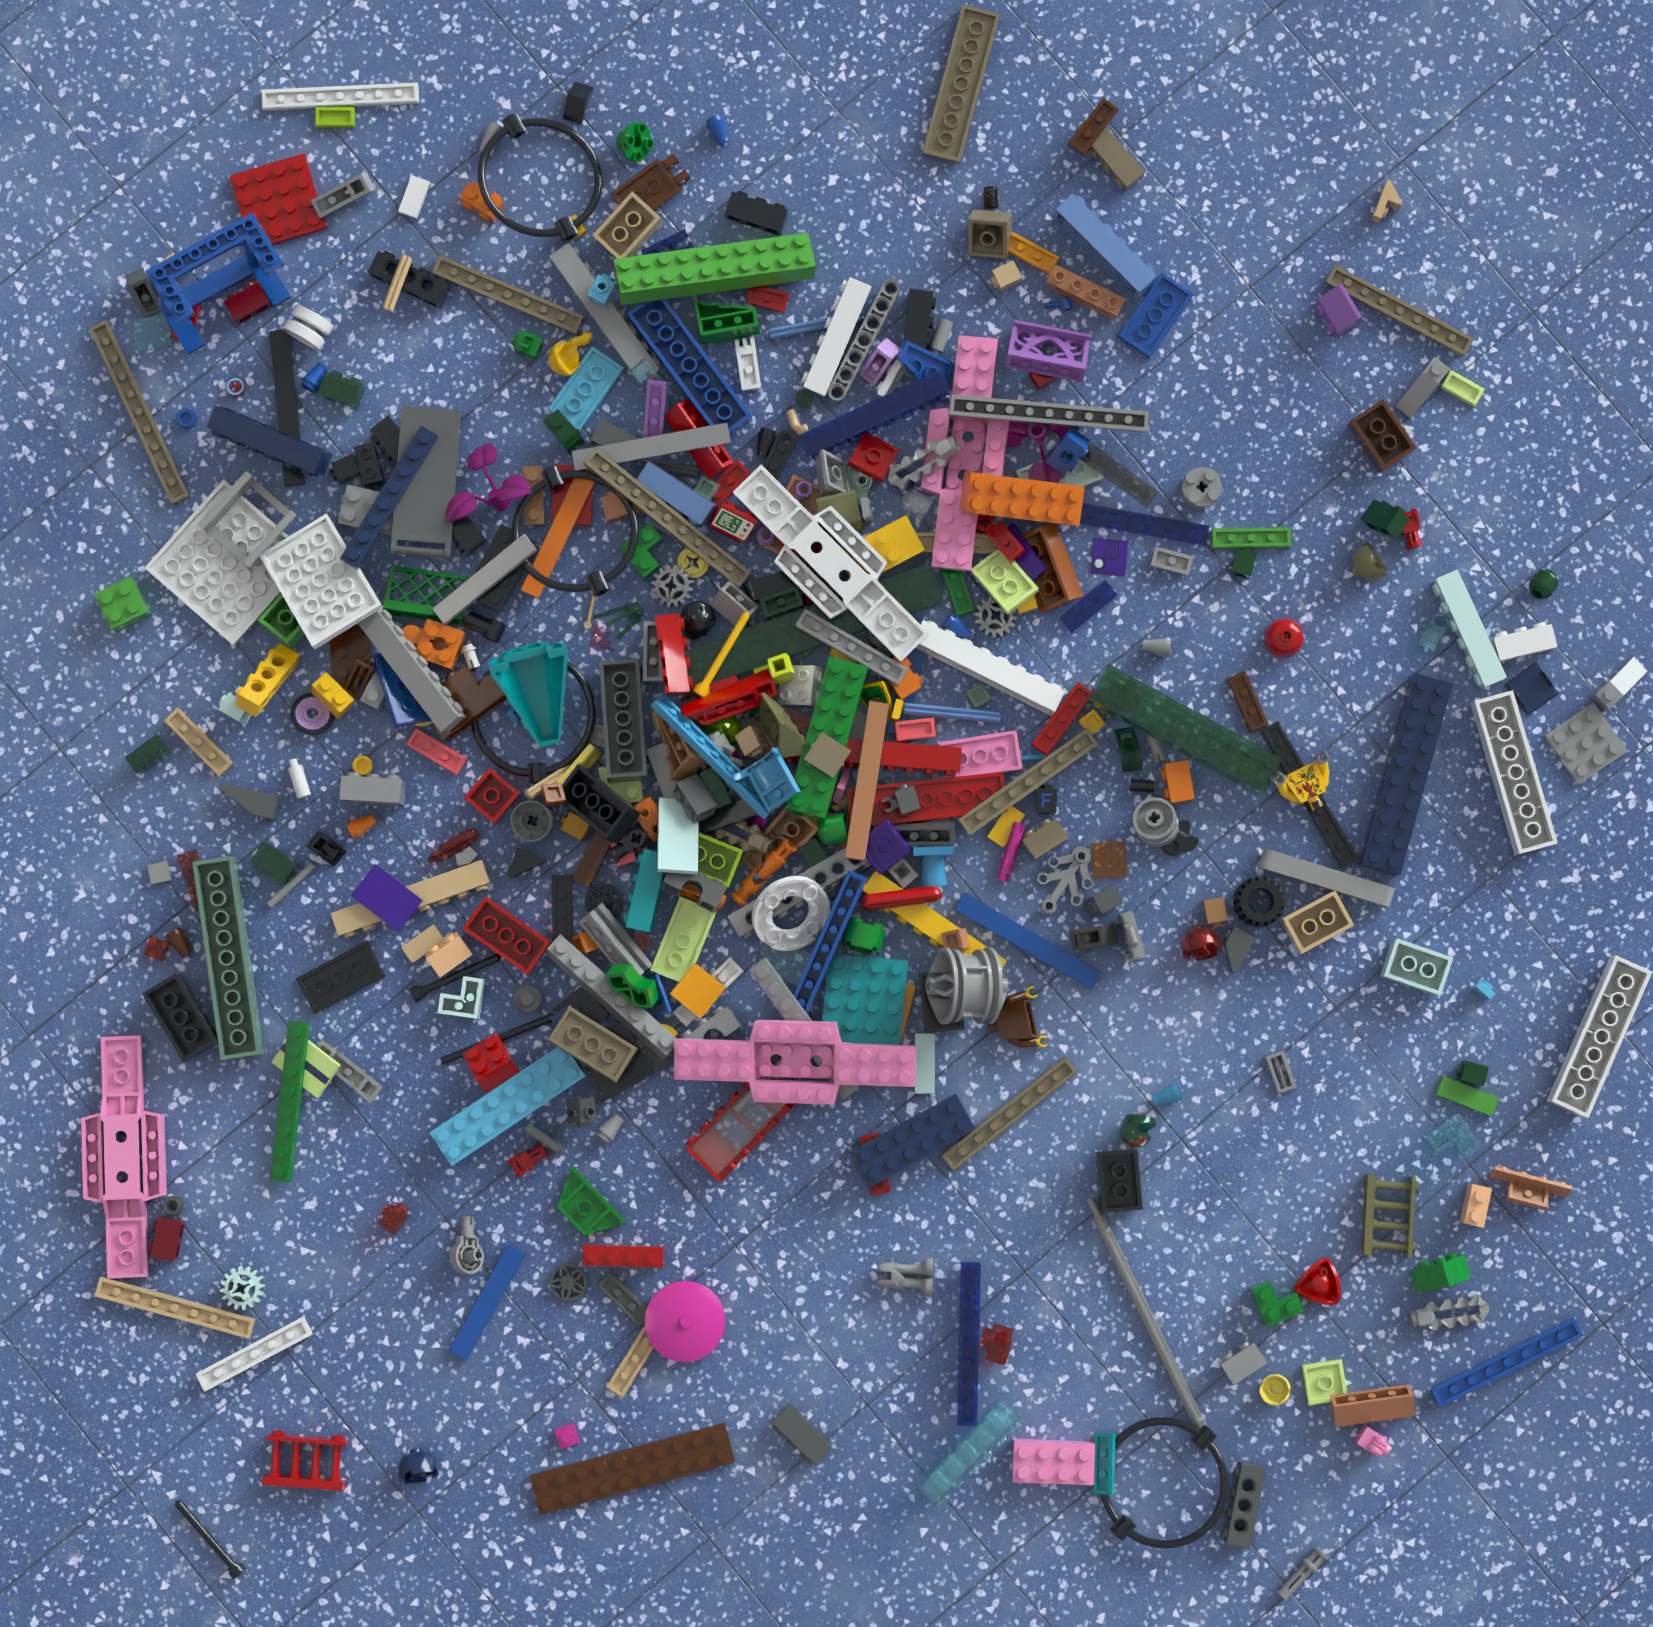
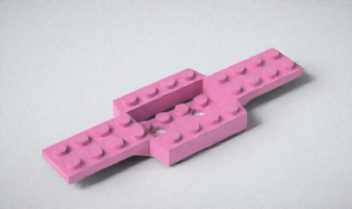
M959 335L952 395L992 398L998 339ZM948 407L930 410L925 450H928L930 441H941L946 437L948 438L950 419L953 421L951 436H954L957 440L960 450L949 458L944 489H942L945 467L942 468L935 463L933 474H922V491L940 497L931 567L971 572L978 514L959 511L963 481L958 478V474L962 470L981 473L986 426L988 424L982 473L1003 476L1009 421L948 416ZM964 433H973L974 439L971 442H965L963 440ZM935 452L924 458V465L938 458Z
M756 1020L751 1037L746 1040L676 1038L674 1040V1080L749 1082L754 1102L835 1104L840 1085L915 1087L916 1045L841 1042L837 1022ZM772 1055H780L782 1063L774 1065L771 1062ZM815 1055L822 1058V1064L818 1067L813 1066L811 1063V1058ZM760 1077L825 1078V1079H832L834 1082H826V1081H793V1080H760L759 1078H760Z
M142 1035L101 1037V1112L81 1118L83 1199L100 1202L104 1206L106 1218L107 1279L148 1277L147 1201L167 1195L165 1114L144 1110ZM140 1119L142 1124L143 1193L140 1192L138 1125ZM119 1131H124L127 1135V1139L123 1143L116 1140V1134ZM120 1171H124L128 1175V1180L125 1183H120L117 1180V1174Z

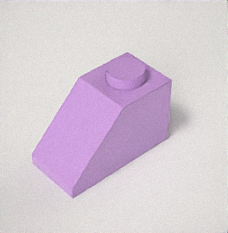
M886 338L876 347L859 375L873 386H876L887 372L889 366L895 362L900 348Z

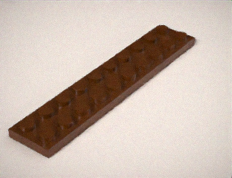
M724 1422L531 1474L530 1478L539 1513L543 1515L735 1463V1458Z

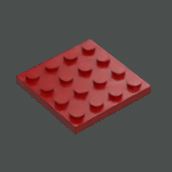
M305 153L229 176L241 217L243 218L253 212L272 245L328 229L325 218H319L310 201L318 197Z

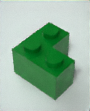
M650 522L639 530L637 547L630 560L631 565L644 581L660 569L659 564L649 552L663 542L662 537ZM630 539L619 547L623 555L627 551Z
M1456 1252L1434 1259L1433 1263H1429L1428 1260L1418 1262L1417 1267L1410 1269L1417 1293L1451 1287L1471 1278L1465 1254L1456 1255Z
M1268 1280L1249 1287L1263 1324L1266 1327L1304 1312L1300 1299L1294 1291L1277 1298L1272 1284Z

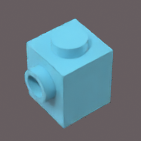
M598 274L587 294L588 299L606 308L617 288L614 279L605 274L603 276Z

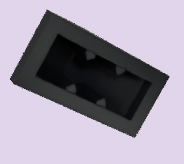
M574 82L567 94L563 119L582 125L594 87Z
M318 831L306 846L333 867L347 852L321 831Z
M517 848L508 871V876L513 878L547 863V861L542 856Z

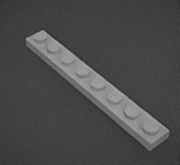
M766 957L749 969L785 1020L812 1021ZM818 1055L813 1056L815 1062L820 1066L822 1058ZM840 1085L838 1093L844 1100L857 1091L860 1086Z

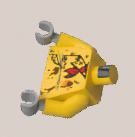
M1325 750L1323 757H1320L1317 752L1315 753L1318 763L1314 761L1286 776L1278 771L1279 778L1277 780L1273 776L1271 777V781L1276 784L1282 797L1299 805L1308 801L1312 811L1323 806L1318 795L1326 792L1329 782V755Z

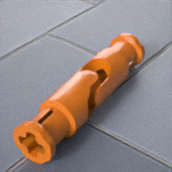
M783 838L778 848L772 850L766 856L765 863L758 865L742 882L743 885L731 894L733 899L739 905L745 906L746 901L752 894L755 895L772 877L773 872L782 867L786 862L785 859L792 852L797 851L795 845L789 839ZM757 872L759 877L765 880H756L754 874Z

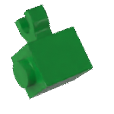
M520 330L519 335L516 334L514 336L512 345H514L513 349L516 353L537 361L544 341L543 338Z

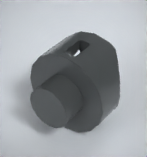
M527 985L519 988L514 998L515 1005L523 1012L536 1011L542 1001L540 991L533 986Z

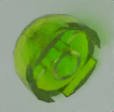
M732 715L716 722L702 725L701 731L707 736L718 730L720 734H725L730 745L734 747L738 743L735 735L740 733L742 728L736 716Z

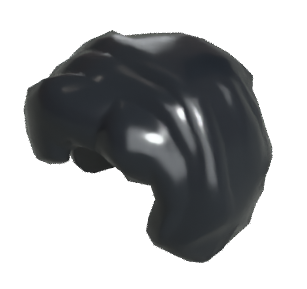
M693 601L686 604L680 615V618H684V632L692 640L698 639L701 635H707L716 622V616L712 607L704 601Z

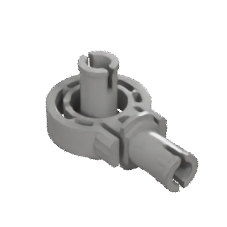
M464 1216L461 1217V1235L456 1237V1244L450 1252V1261L457 1273L469 1275L481 1269L484 1262V1253L479 1245V1238L474 1235V1217Z

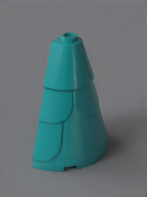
M537 642L519 646L501 653L502 658L500 659L494 657L488 665L491 676L520 716L523 725L538 745L545 748L555 746L556 743H560L564 717L563 703L569 654L567 653V646L560 642H555L554 645H549V642Z

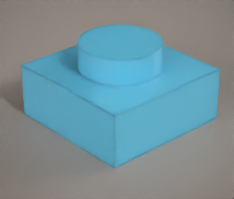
M1478 980L1472 985L1486 1000H1491L1496 994L1492 991L1493 986L1485 980L1483 982Z

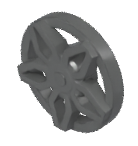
M573 1263L559 1265L550 1276L551 1291L557 1298L563 1301L578 1299L587 1288V1276L584 1270ZM567 1267H574L577 1270L572 1271V1273L570 1274V1271L567 1269ZM562 1268L567 1272L566 1275L562 1274ZM559 1270V1275L561 1276V1278H556L553 1280L554 1275ZM580 1271L579 1276L575 1278L574 1274ZM581 1276L584 1278V1286L577 1282ZM560 1281L561 1285H553V1283ZM578 1285L582 1289V1291L577 1290L574 1287ZM562 1287L561 1295H559L554 1288L559 1289ZM564 1290H568L566 1297H564ZM571 1290L579 1293L577 1296L569 1298L572 1293Z

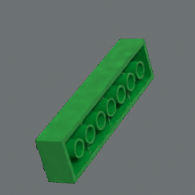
M829 656L802 749V755L800 756L794 777L801 792L788 800L786 812L825 822L839 771L834 778H831L806 762L804 758L811 749V744L815 743L821 732L847 747L867 677L868 666Z

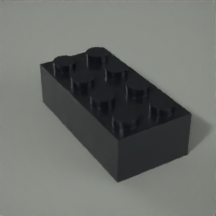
M500 524L475 573L512 544V529ZM529 538L535 548H537V542ZM532 554L530 557L527 558L529 562H530V560H531L533 554ZM521 564L475 602L502 615L525 571L524 567Z
M580 764L576 765L562 784L566 798L564 804L605 839L616 845L619 844L641 814V812L593 772Z
M181 973L173 974L142 993L182 1062H189L218 1044L215 1029Z

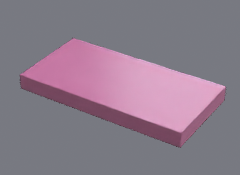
M1017 730L938 742L939 746L962 748L960 774L944 776L943 772L944 778L1023 770Z

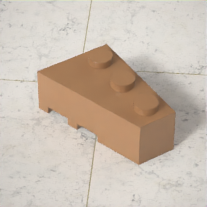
M661 717L658 721L663 744L667 746L668 755L666 756V761L670 762L672 771L669 774L670 780H684L693 776L705 763V760Z

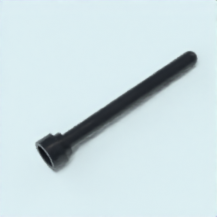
M494 954L423 987L422 985H415L409 988L415 1002L423 1000L427 993L500 961L501 956Z
M181 1500L175 1502V1507L228 1566V1574L234 1580L246 1569L243 1564L233 1561Z

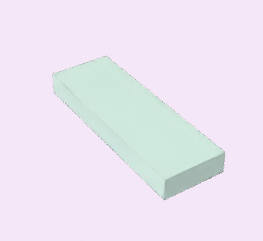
M915 1033V1094H935V1033Z

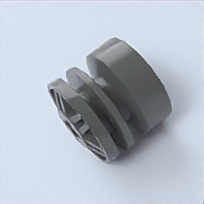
M528 800L514 808L510 817V825L513 833L519 839L525 842H536L551 834L555 826V815L551 807L545 806L543 801ZM531 815L538 817L537 825L530 824Z

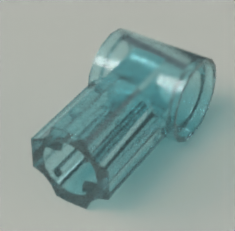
M1437 613L1429 619V623L1418 646L1426 651L1434 652L1445 629L1449 626V618L1446 614ZM1436 617H1440L1444 622L1440 628L1434 623Z

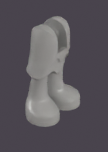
M926 1258L921 1264L908 1265L889 1262L881 1263L877 1266V1271L891 1272V1279H877V1285L898 1290L917 1288L921 1289L926 1296H932L933 1278H904L902 1274L933 1276V1258Z

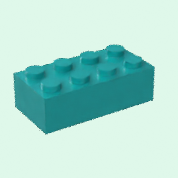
M644 849L643 853L640 852L637 864L640 865L639 872L634 873L632 883L635 885L634 892L630 891L628 903L631 906L629 911H625L623 923L626 924L628 929L651 934L662 889L660 887L664 880L665 872H657V852Z

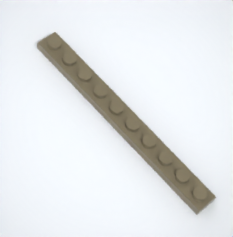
M105 320L90 327L89 330L170 503L174 505L189 498L190 495L109 322Z
M595 448L583 464L735 586L739 588L751 572L598 448Z

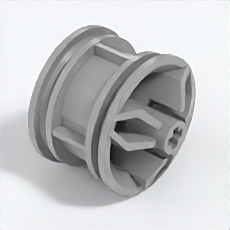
M941 947L937 951L928 972L925 989L931 1007L940 1024L959 1022L961 1018H972L975 1022L993 1024L996 1022L1008 991V980L999 956L992 947H986L983 950L976 949L972 954H961L957 949L950 950L948 947Z

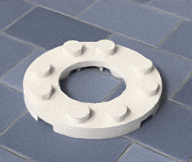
M789 876L779 879L767 886L755 901L752 910L753 928L760 940L773 949L792 951L803 948L816 940L815 937L823 929L830 913V902L822 887L812 879L803 876ZM789 896L804 898L808 903L809 910L803 923L793 929H781L774 924L772 919L773 910L782 899H786Z

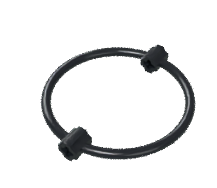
M518 113L508 115L502 120L504 127L496 132L483 148L478 162V185L484 202L499 221L519 233L535 237L560 236L563 242L572 240L578 236L576 228L591 216L600 200L602 172L595 152L580 134L562 123L540 118L521 120ZM540 126L558 130L575 140L587 154L594 171V192L585 211L574 221H572L570 216H565L554 223L555 228L553 229L530 228L508 218L493 202L485 179V169L489 154L496 143L508 134L510 139H517L526 133L525 127Z
M557 466L548 467L541 472L543 480L536 483L531 488L532 493L524 496L517 506L512 522V543L520 537L521 518L530 500L546 486L549 492L557 491L564 486L563 480L577 478L591 480L604 485L622 501L627 510L631 526L629 545L624 557L611 572L605 576L602 571L590 573L586 577L588 583L566 584L549 579L538 572L528 559L523 561L521 565L534 579L550 588L565 592L591 590L593 596H601L609 591L607 583L615 579L626 568L634 555L639 534L635 509L628 499L595 473L587 471H565L559 473Z
M569 661L567 663V670L579 682L586 697L588 719L580 743L562 761L546 767V762L528 763V769L510 765L497 757L487 746L480 731L479 721L471 725L475 740L484 755L496 766L509 773L529 777L530 784H537L546 778L547 775L575 761L586 748L594 730L596 707L592 690L582 673ZM488 670L483 677L491 675L490 670Z
M1149 1418L1123 1430L1115 1438V1452L1130 1435L1151 1426H1174L1193 1434L1194 1436L1191 1440L1202 1451L1206 1448L1210 1450L1220 1474L1219 1499L1211 1517L1201 1528L1188 1536L1175 1540L1151 1539L1133 1530L1136 1527L1135 1523L1125 1514L1121 1517L1117 1515L1109 1495H1100L1105 1510L1114 1523L1110 1530L1117 1538L1123 1541L1128 1536L1134 1541L1150 1547L1177 1548L1200 1539L1216 1524L1224 1510L1228 1496V1473L1224 1459L1213 1442L1217 1435L1205 1424L1199 1429L1188 1422L1175 1418Z

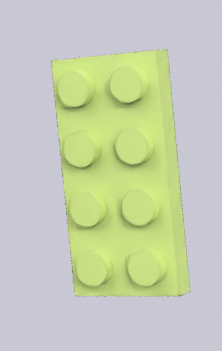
M680 897L650 971L679 982L691 966L697 963L717 911L712 913L698 906L697 903Z

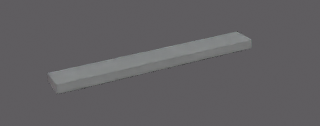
M722 423L572 451L575 471L589 469L583 463L595 448H598L616 464L728 444L731 441L728 424Z

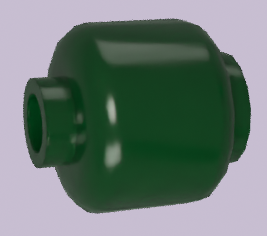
M1539 570L1529 583L1530 593L1537 599H1548L1558 587V579L1551 570Z

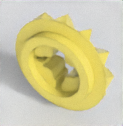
M688 548L684 549L677 561L679 570L682 567L686 568L684 573H691L689 578H698L704 575L709 565L699 558L697 561L699 569L694 566L689 567L690 562L687 557L694 560L698 556Z

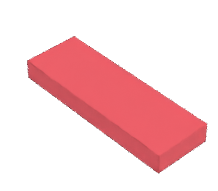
M417 728L406 744L457 776L467 761V758Z

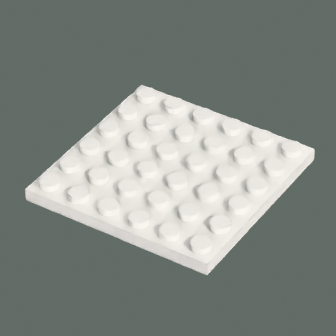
M223 479L146 565L145 569L235 646L281 592L260 557L248 569L198 524L232 487ZM243 496L215 525L248 556L276 526ZM283 531L266 550L289 536Z

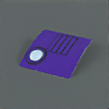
M1094 538L1091 573L1125 576L1128 541Z

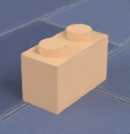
M457 931L447 934L438 945L433 944L425 953L426 960L439 977H442L473 955L471 949Z
M1471 1183L1467 1184L1460 1217L1461 1223L1484 1228L1492 1188Z

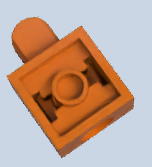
M430 619L426 620L424 628L414 625L404 627V637L416 646L415 651L419 656H422L427 663L454 671L462 650L461 647H463L467 636L464 631Z

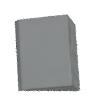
M824 449L820 450L816 461L820 498L850 491L846 462Z

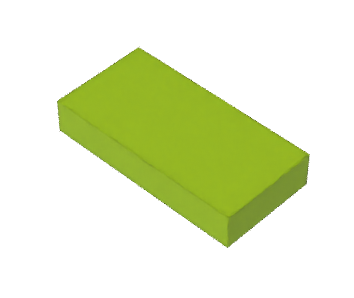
M315 107V127L355 128V107Z

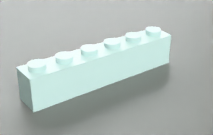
M1458 569L1432 581L1434 584L1432 585L1433 592L1436 596L1439 595L1442 602L1440 603L1441 609L1450 619L1448 621L1452 632H1456L1458 637L1457 644L1466 654L1465 661L1475 674L1473 679L1476 685L1483 689L1507 678Z

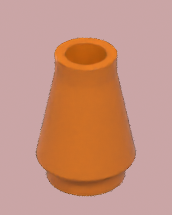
M370 813L367 816L350 820L345 826L354 839L356 837L360 838L377 823Z

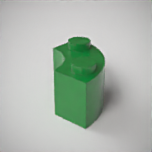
M632 963L613 964L605 974L613 991L627 999L628 1003L632 1005L652 1008L659 998L655 979H647L639 975Z

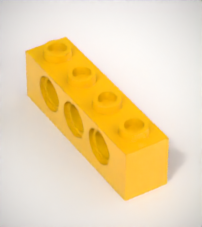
M281 643L275 649L271 648L267 654V659L261 661L257 666L256 673H251L246 680V685L244 687L241 686L236 692L237 701L235 706L257 717L297 667L300 654Z

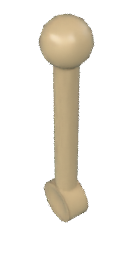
M592 591L588 617L584 623L586 629L592 627L591 617L596 597L593 596Z

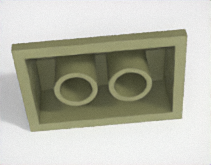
M761 693L759 728L772 748L779 750L782 758L802 755V747L805 744L803 735H800L797 726L792 723L789 714L785 712L783 707L766 693Z

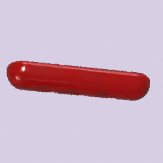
M936 886L871 893L862 898L861 907L864 910H877L933 903L942 898V892Z

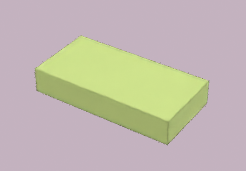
M1452 370L1448 372L1440 387L1442 390L1473 407L1476 406L1485 390Z

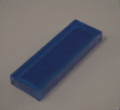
M1104 580L1060 617V620L1073 633L1118 594Z

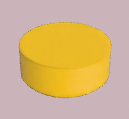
M362 755L354 759L352 767L355 773L366 776L371 773L373 762L369 757Z

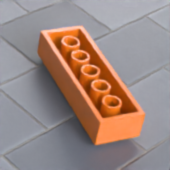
M964 471L959 511L1079 526L1085 487Z

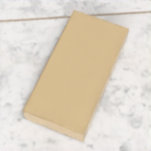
M433 924L401 948L413 964L425 956L426 950L430 946L441 943L443 936Z

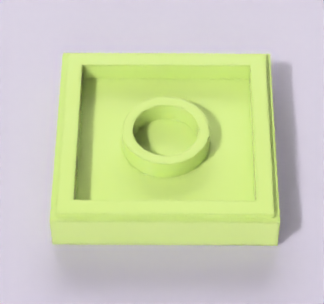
M1342 1359L1301 1365L1308 1406L1329 1403L1330 1395L1347 1393Z

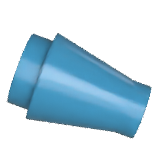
M1171 1084L1152 1095L1156 1107L1179 1103V1100L1183 1099L1178 1084Z

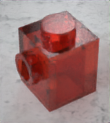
M400 1202L398 1205L396 1203H393L391 1206L388 1204L381 1212L383 1217L378 1224L393 1235H396L411 1214L407 1212L409 1209Z

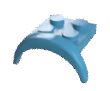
M771 748V751L763 758L731 777L733 782L749 777L768 812L774 811L801 792L777 748Z

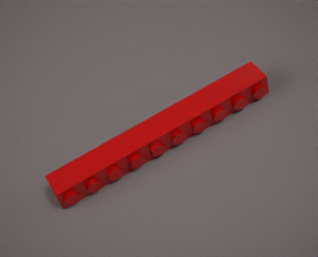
M765 738V740H766V742H767V744H768V746H769V749H767L766 751H764V754L762 755V758H763L765 755H767V754L771 751V748H772L766 738ZM848 740L846 748L850 749L851 753L844 762L845 768H856V765L860 764L863 740ZM884 741L880 767H884V771L895 772L896 769H904L905 773H916V770L924 771V774L928 775L944 772V776H956V773L960 774L962 748ZM801 755L782 759L785 760V763L797 764V760H800Z

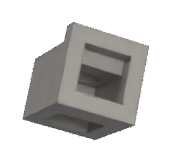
M904 858L897 861L888 870L902 889L919 876ZM904 869L906 874L900 876L898 870Z

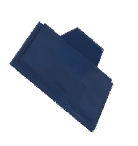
M1537 662L1504 684L1508 691L1513 690L1516 702L1526 716L1559 694Z

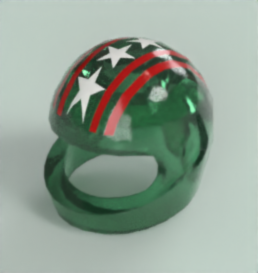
M1127 1114L1119 1129L1121 1140L1131 1148L1144 1147L1151 1139L1148 1131L1156 1126V1119L1142 1114Z

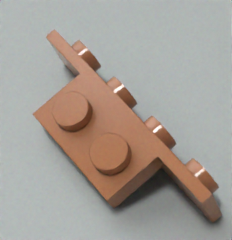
M1495 1166L1489 1174V1178L1508 1182L1506 1201L1541 1210H1546L1549 1193L1567 1198L1573 1190V1186L1567 1185L1565 1182H1555L1543 1176L1528 1175L1526 1172L1509 1170L1504 1166Z

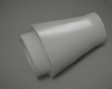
M1167 638L1143 640L1142 651L1165 658V656H1170L1172 641L1167 640Z
M614 1114L597 1128L596 1135L608 1144L614 1140L624 1120L619 1115Z

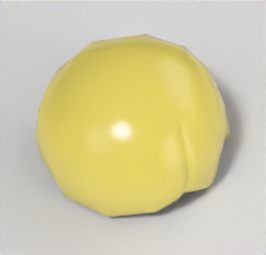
M1270 1374L1261 1382L1259 1393L1263 1401L1269 1405H1281L1290 1396L1291 1387L1285 1377L1279 1374Z

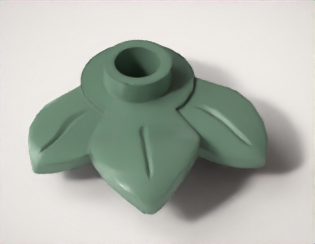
M849 468L847 472L850 491L855 490L859 506L861 505L860 498H868V490L873 486L874 480L853 468ZM862 478H866V482L864 484L860 483V480Z

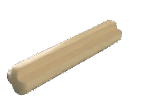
M402 255L383 304V309L392 312L396 305L412 262L411 257L407 255Z
M572 764L555 771L524 792L527 799L532 800L540 795L543 784L557 783Z

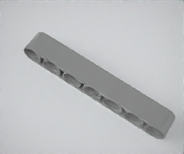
M895 280L885 281L829 387L828 399L831 403L841 404L851 389L899 296L900 288ZM892 286L896 289V292L888 294L885 289ZM878 304H885L887 309L881 312L877 310L876 306ZM868 322H877V328H869L867 325ZM861 338H866L869 344L861 346L858 341ZM856 355L860 358V361L852 363L849 358ZM842 373H849L851 375L850 380H842L840 377ZM834 390H840L842 396L834 398L831 393Z
M1263 849L1258 866L1259 869L1329 891L1335 890L1336 893L1385 908H1390L1395 891L1392 887L1269 849Z

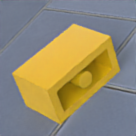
M327 672L312 684L311 693L338 720L353 707L354 699Z

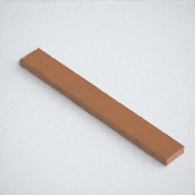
M869 701L845 854L847 859L865 861L889 704Z

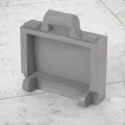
M1133 911L1119 914V919L1113 920V924H1122L1130 953L1123 955V958L1130 957L1131 961L1146 957Z

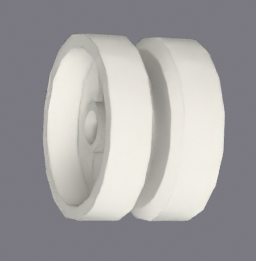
M296 304L291 314L297 321L287 320L282 329L303 344L320 351L325 341L319 334L329 336L334 326L316 312Z

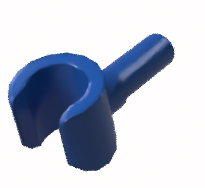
M1068 298L1057 302L1044 303V308L1061 306L1063 312L1073 309L1072 303Z

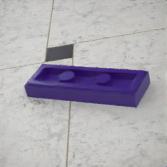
M1010 524L1007 529L1026 550L1015 561L1026 575L1035 582L1047 570V567L1016 525Z

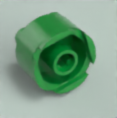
M852 917L845 929L841 946L845 948V944L850 945L849 950L870 955L872 951H877L876 955H880L885 936V930L882 929L883 925L876 922H871V925L863 923L864 920Z

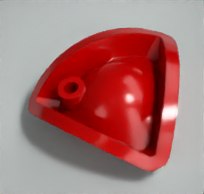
M1325 1257L1313 1264L1300 1277L1293 1288L1297 1295L1319 1304L1335 1305L1341 1298L1339 1276L1333 1263L1329 1258Z

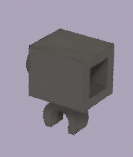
M908 784L896 787L897 791L893 793L894 800L890 797H885L881 800L882 803L889 802L891 804L889 809L884 810L885 813L898 809L899 815L903 816L921 809L914 786L908 787Z

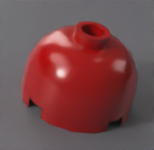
M1287 618L1277 619L1265 630L1264 645L1268 652L1276 657L1289 658L1295 655L1303 645V630L1294 620Z

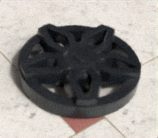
M595 885L586 894V911L589 913L593 905L597 907L603 903L608 910L609 908L617 909L613 914L616 917L622 907V897L619 891L612 885ZM600 887H606V889L603 891V894H601V892L596 889ZM609 889H611V890H610V895H609V896L606 895L605 893H606ZM592 891L598 894L597 898L594 897ZM613 891L616 893L618 901L611 899ZM589 896L595 900L590 905H588ZM614 902L618 906H611V903Z

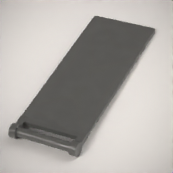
M402 406L397 464L420 426L437 434L438 439L393 511L390 555L406 554L441 557L444 560H450L453 522H448L446 511L450 500L455 496L461 411ZM397 541L445 545V550L397 546Z

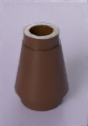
M180 927L166 934L168 938L166 941L182 958L192 952L185 932Z

